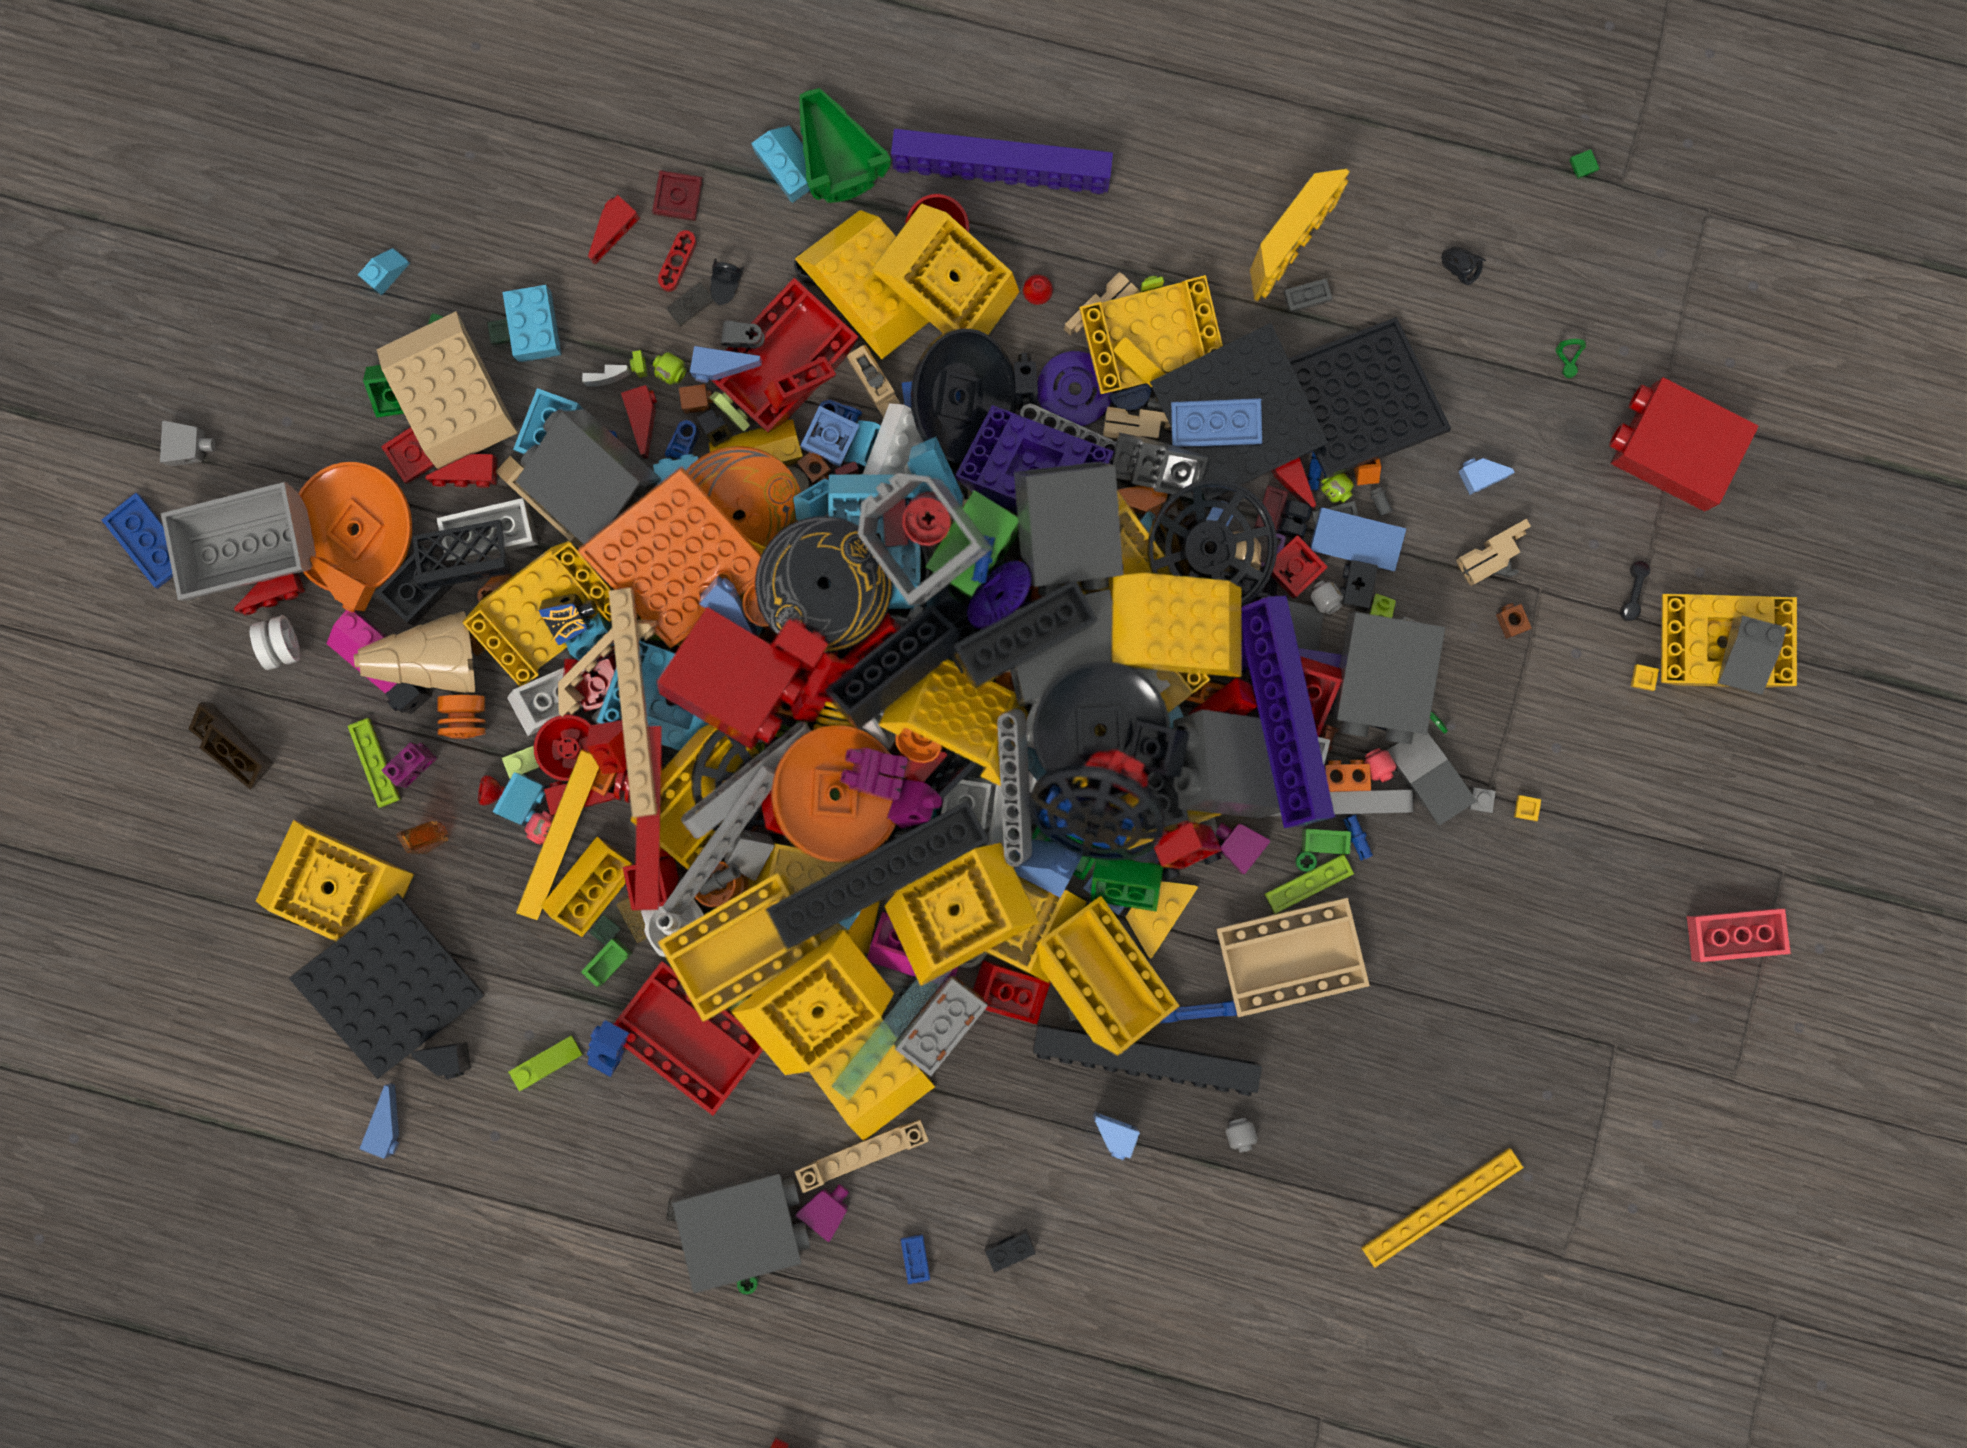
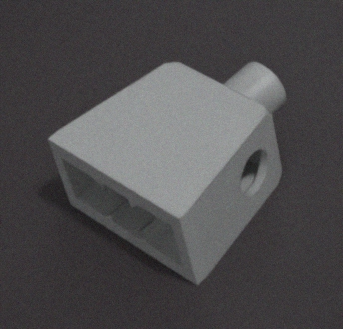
M162 421L161 463L167 466L199 463L204 460V451H215V439L205 438L203 430L194 426Z
M742 830L723 858L729 867L733 864L737 865L741 874L756 881L775 845L771 835Z

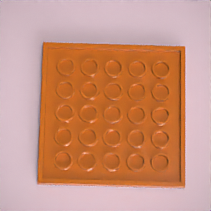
M682 466L578 549L581 556L614 590L632 588L634 590L636 613L643 620H656L659 623L654 628L655 633L670 649L688 636L706 608L699 604L700 597L717 576L722 579H728L740 596L748 587L755 583L757 566L762 556Z

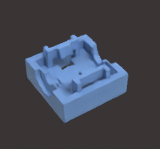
M819 406L800 448L820 455L829 462L841 467L859 429V424ZM816 424H818V426H817V428H816V430H815V432H814V435H813V437H812L811 435H812V433H813V431H814V429H815V426H816ZM839 436L844 438V440L840 438L838 445L835 444L838 441Z

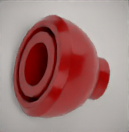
M1032 275L1027 278L1023 285L1025 299L1034 305L1046 303L1053 294L1052 283L1044 275Z
M484 775L479 785L478 803L480 805L494 803L500 799L505 789L504 786H500L495 778Z

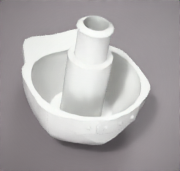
M694 899L682 915L666 912L663 906H660L659 910H641L645 922L644 931L654 950L662 957L666 956L658 941L705 915Z

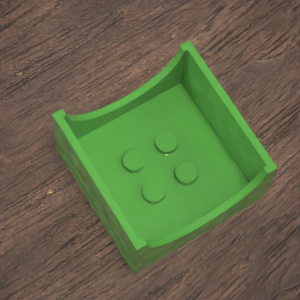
M974 490L963 509L982 535L995 538L991 554L993 560L991 564L989 563L988 576L997 560H1003L1019 535L1018 517ZM956 521L953 522L946 537L943 538L926 565V568L932 572L929 577L972 544ZM976 562L949 583L968 599L973 598L977 587L981 585L980 582L971 580Z

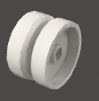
M286 616L273 617L269 620V624L265 621H260L250 626V639L259 663L265 670L278 668L281 662L288 665L300 660L298 639Z

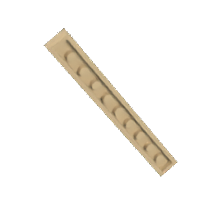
M632 588L609 591L632 817L657 815L634 590Z

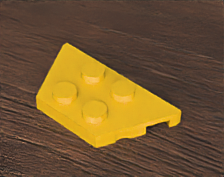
M1161 881L1157 912L1130 908L1126 914L1127 922L1150 959H1152L1198 888L1196 885Z

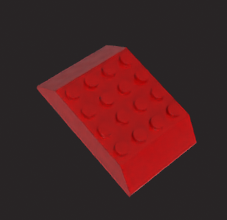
M795 278L751 323L758 325L765 336V342L762 347L758 349L728 347L725 350L760 356L763 361L762 366L715 381L711 380L767 433L785 423L817 389L815 388L796 401L775 410L764 393L771 380L823 356L826 357L833 370H835L845 360L859 338ZM754 333V335L750 337V339L753 340L754 336L758 335Z
M661 961L613 1024L629 1033L627 1042L624 1045L627 1050L712 1116L715 1115L763 1052L762 1047L729 1009H725L703 1022L672 966L664 961Z

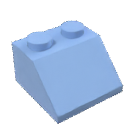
M1094 1112V1120L1108 1150L1112 1153L1111 1155L1122 1160L1125 1157L1131 1158L1140 1133L1137 1127Z

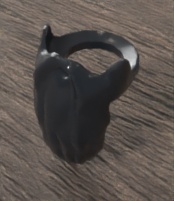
M1460 247L1446 249V251L1442 252L1441 256L1444 267L1453 275H1456L1459 281L1465 285H1470L1478 279L1483 268V261H1486L1480 255L1473 254L1469 250ZM1477 265L1474 275L1471 278L1467 279V275H1469Z
M714 259L710 292L714 302L719 306L729 303L734 298L735 290L738 287V280L743 276V266L738 268L735 265L717 262V259Z

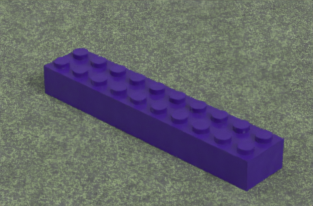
M894 129L891 149L893 169L901 173H908L909 171H916L921 175L935 173L945 178H950L952 175L961 176L965 180L981 178L985 182L999 180L1010 185L1026 183L1030 187H1038L1039 185H1045L1050 189H1060V187L1069 188V190L1074 192L1091 190L1094 194L1108 192L1113 152Z
M1287 596L1265 597L1241 607V632L1284 828L1299 827L1333 818L1335 813Z

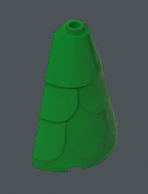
M820 88L807 90L799 95L800 131L803 136L806 182L812 196L817 200L825 199L827 203H836L855 198L874 187V181L879 176L883 178L890 167L891 158L887 151L846 114V110Z

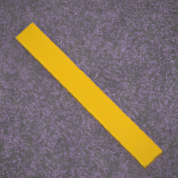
M581 749L517 907V914L535 920L539 918L542 910L541 905L547 898L599 769L591 753Z
M1511 1148L1506 1149L1362 1246L1361 1249L1373 1267L1376 1268L1524 1167Z

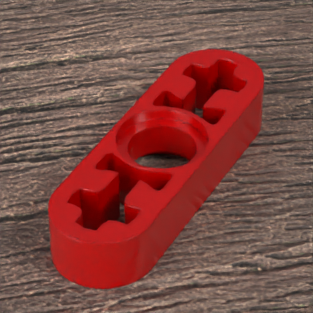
M683 230L677 234L658 275V283L664 291L671 292L678 287L696 248L697 241L690 231ZM687 237H689L691 244L687 243L685 245L684 251L687 253L685 255L682 251H680L683 248V243L681 240H686ZM674 256H681L683 258V263L680 266H673L671 264ZM668 268H670L672 271H674L671 275L673 283H668L667 285H665L666 283L663 279L669 278L671 272L670 270H668Z

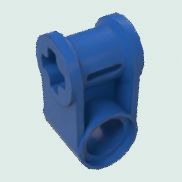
M825 400L820 404L823 408L832 407L836 414L848 420L850 418V421L857 423L858 417L862 416L860 410L832 400Z
M685 420L678 424L667 446L665 457H673L679 460L681 456L693 453L700 434L699 429L694 423ZM687 427H692V435L689 437H684V429Z

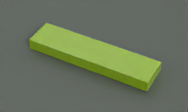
M366 718L348 725L378 808L400 801L401 798L397 787L381 771L387 765V761L371 719Z
M1342 854L1264 895L1273 913L1276 914L1353 875L1354 872L1345 855Z

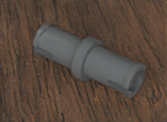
M733 864L727 869L714 872L702 886L700 892L703 895H707L717 888L722 889L726 887L727 883L741 876L739 867Z

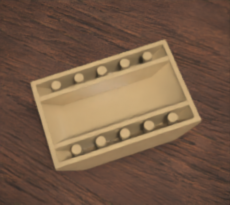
M457 311L377 349L381 369L424 453L438 470L469 454H475L518 433Z
M1348 898L1318 903L1216 929L1237 1017L1370 986Z

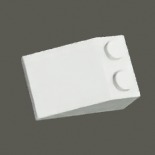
M564 668L512 690L507 697L528 736L537 733L544 723L560 715L558 682L563 678Z

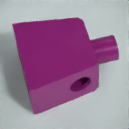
M903 780L899 800L892 801L887 818L900 828L928 822L933 809L941 806L942 799L934 789L924 782Z
M1221 822L1216 831V835L1223 839V842L1220 844L1221 852L1241 874H1245L1271 842L1269 839L1240 823L1236 824L1231 830Z
M841 1184L832 1193L824 1187L798 1210L796 1216L829 1243L849 1208L842 1201L850 1192Z

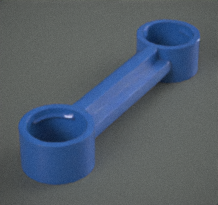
M1234 1001L1184 1006L1175 1009L1159 1023L1219 1016H1237Z

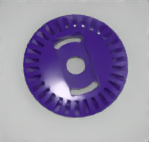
M1080 351L1065 352L1052 358L1042 369L1037 382L1040 406L1080 426L1092 424L1102 417L1111 403L1109 395L1113 394V392L1100 394L1091 354ZM1062 372L1064 373V375L1059 380L1058 390L1054 391V382L1057 376ZM1072 383L1080 384L1082 388L1081 393L1078 395L1070 394L1068 390L1069 385ZM1093 388H1097L1094 400L1086 406V402L1092 395Z
M1020 561L1008 562L993 570L986 577V583H981L980 587H977L968 605L967 616L973 626L978 629H985L1011 615L1020 606L1031 584V571L1028 566ZM1004 591L1002 597L995 600L998 593Z

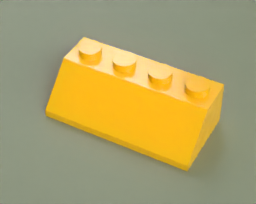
M793 419L787 420L769 433L763 428L734 435L716 447H713L712 443L709 442L710 452L733 446L752 447L773 455L786 466L797 464V461L804 457Z
M596 837L541 907L553 920L583 937L625 885L622 867L633 863L611 845Z

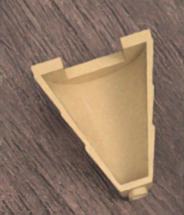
M465 611L441 617L424 625H418L398 635L391 634L359 648L358 654H354L355 668L360 667L361 676L398 684L403 682L427 688L433 687L460 693H474L475 682L469 630L462 623L466 618Z

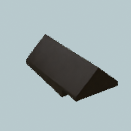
M1180 497L1164 513L1171 520H1174L1184 509ZM1165 502L1148 509L1153 521ZM1195 514L1186 515L1179 525L1189 530L1197 523ZM1159 523L1157 530L1165 544L1168 528ZM1175 532L1171 542V554L1182 551L1184 538ZM1205 544V551L1209 554V549L1207 547V544ZM1185 559L1175 562L1180 575L1188 577L1191 567ZM1199 573L1197 577L1212 579L1210 574Z
M201 702L198 704L188 729L202 740L199 748L251 790L274 763L212 703Z

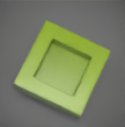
M641 350L633 351V359H630L632 372H635L639 378L648 377L644 354Z

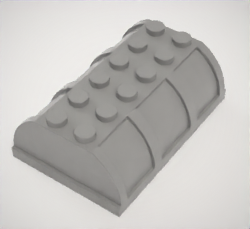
M286 482L161 513L177 598L180 601L191 600L216 592L228 591L237 587L308 571L313 567L309 559L311 556H316L307 508L296 490Z

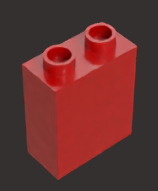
M1664 377L1650 387L1641 384L1628 408L1636 411L1630 426L1621 423L1609 442V447L1617 450L1610 464L1704 512L1719 505L1759 425Z
M709 607L705 609L657 680L660 695L753 750L759 739L767 744L772 741L782 724V720L775 716L783 702L794 706L801 697L807 683L799 679L801 676V663Z

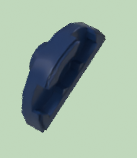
M1145 383L1111 394L1109 398L1111 403L1117 408L1126 409L1127 412L1136 411L1142 408L1149 400L1151 387Z

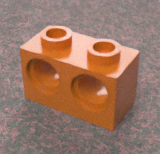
M1341 760L1328 761V765H1324L1330 792L1371 791L1370 764H1364V760H1350V764L1341 765ZM1333 770L1338 771L1340 774V780L1337 783L1330 779V773ZM1354 770H1359L1362 773V780L1360 782H1356L1353 779L1352 773Z

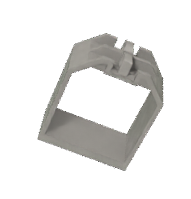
M897 473L889 480L891 484L881 483L876 487L879 494L875 498L873 495H870L862 502L858 535L908 604L923 605L993 548L941 479ZM922 482H927L972 544L915 588L878 538L877 527L879 517L904 499Z

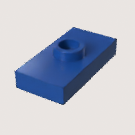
M923 1234L902 1237L901 1245L908 1284L930 1281Z

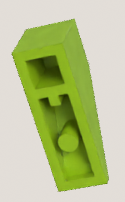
M571 1035L509 1071V1074L520 1092L582 1056L583 1053Z

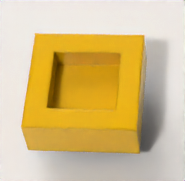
M1635 665L1630 687L1655 691L1659 669Z
M1517 795L1514 817L1538 821L1541 799Z

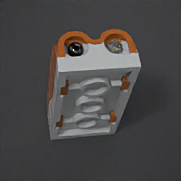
M954 975L949 976L935 990L894 1041L895 1050L932 1076L988 1006L986 1001L977 992L968 988L960 979Z

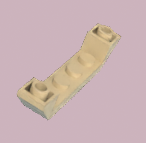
M510 456L495 472L579 549L584 544L516 482L524 468Z
M637 619L639 641L642 639L647 641L655 634L654 628L659 624L656 620ZM613 628L558 682V703L561 716L568 713L573 715L581 707L579 703L584 697L575 686L584 679L581 675L586 670L589 673L598 665L596 660L600 656L604 658L613 650L611 647L614 643Z
M921 1120L820 1158L796 1170L795 1174L804 1193L824 1185L826 1181L904 1149H912L929 1142Z

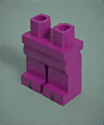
M410 742L381 771L395 786L407 788L421 775L419 772H424L437 760V757L423 743L417 745Z
M868 748L848 749L845 761L854 763L853 771L843 770L840 782L849 785V789L889 801L899 800L903 780L896 778H904L908 758Z

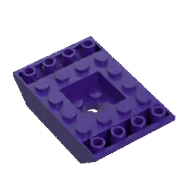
M992 405L955 478L969 491L973 492L975 490L995 504L1017 512L1014 472L1092 462H1105L1109 464L1114 451Z

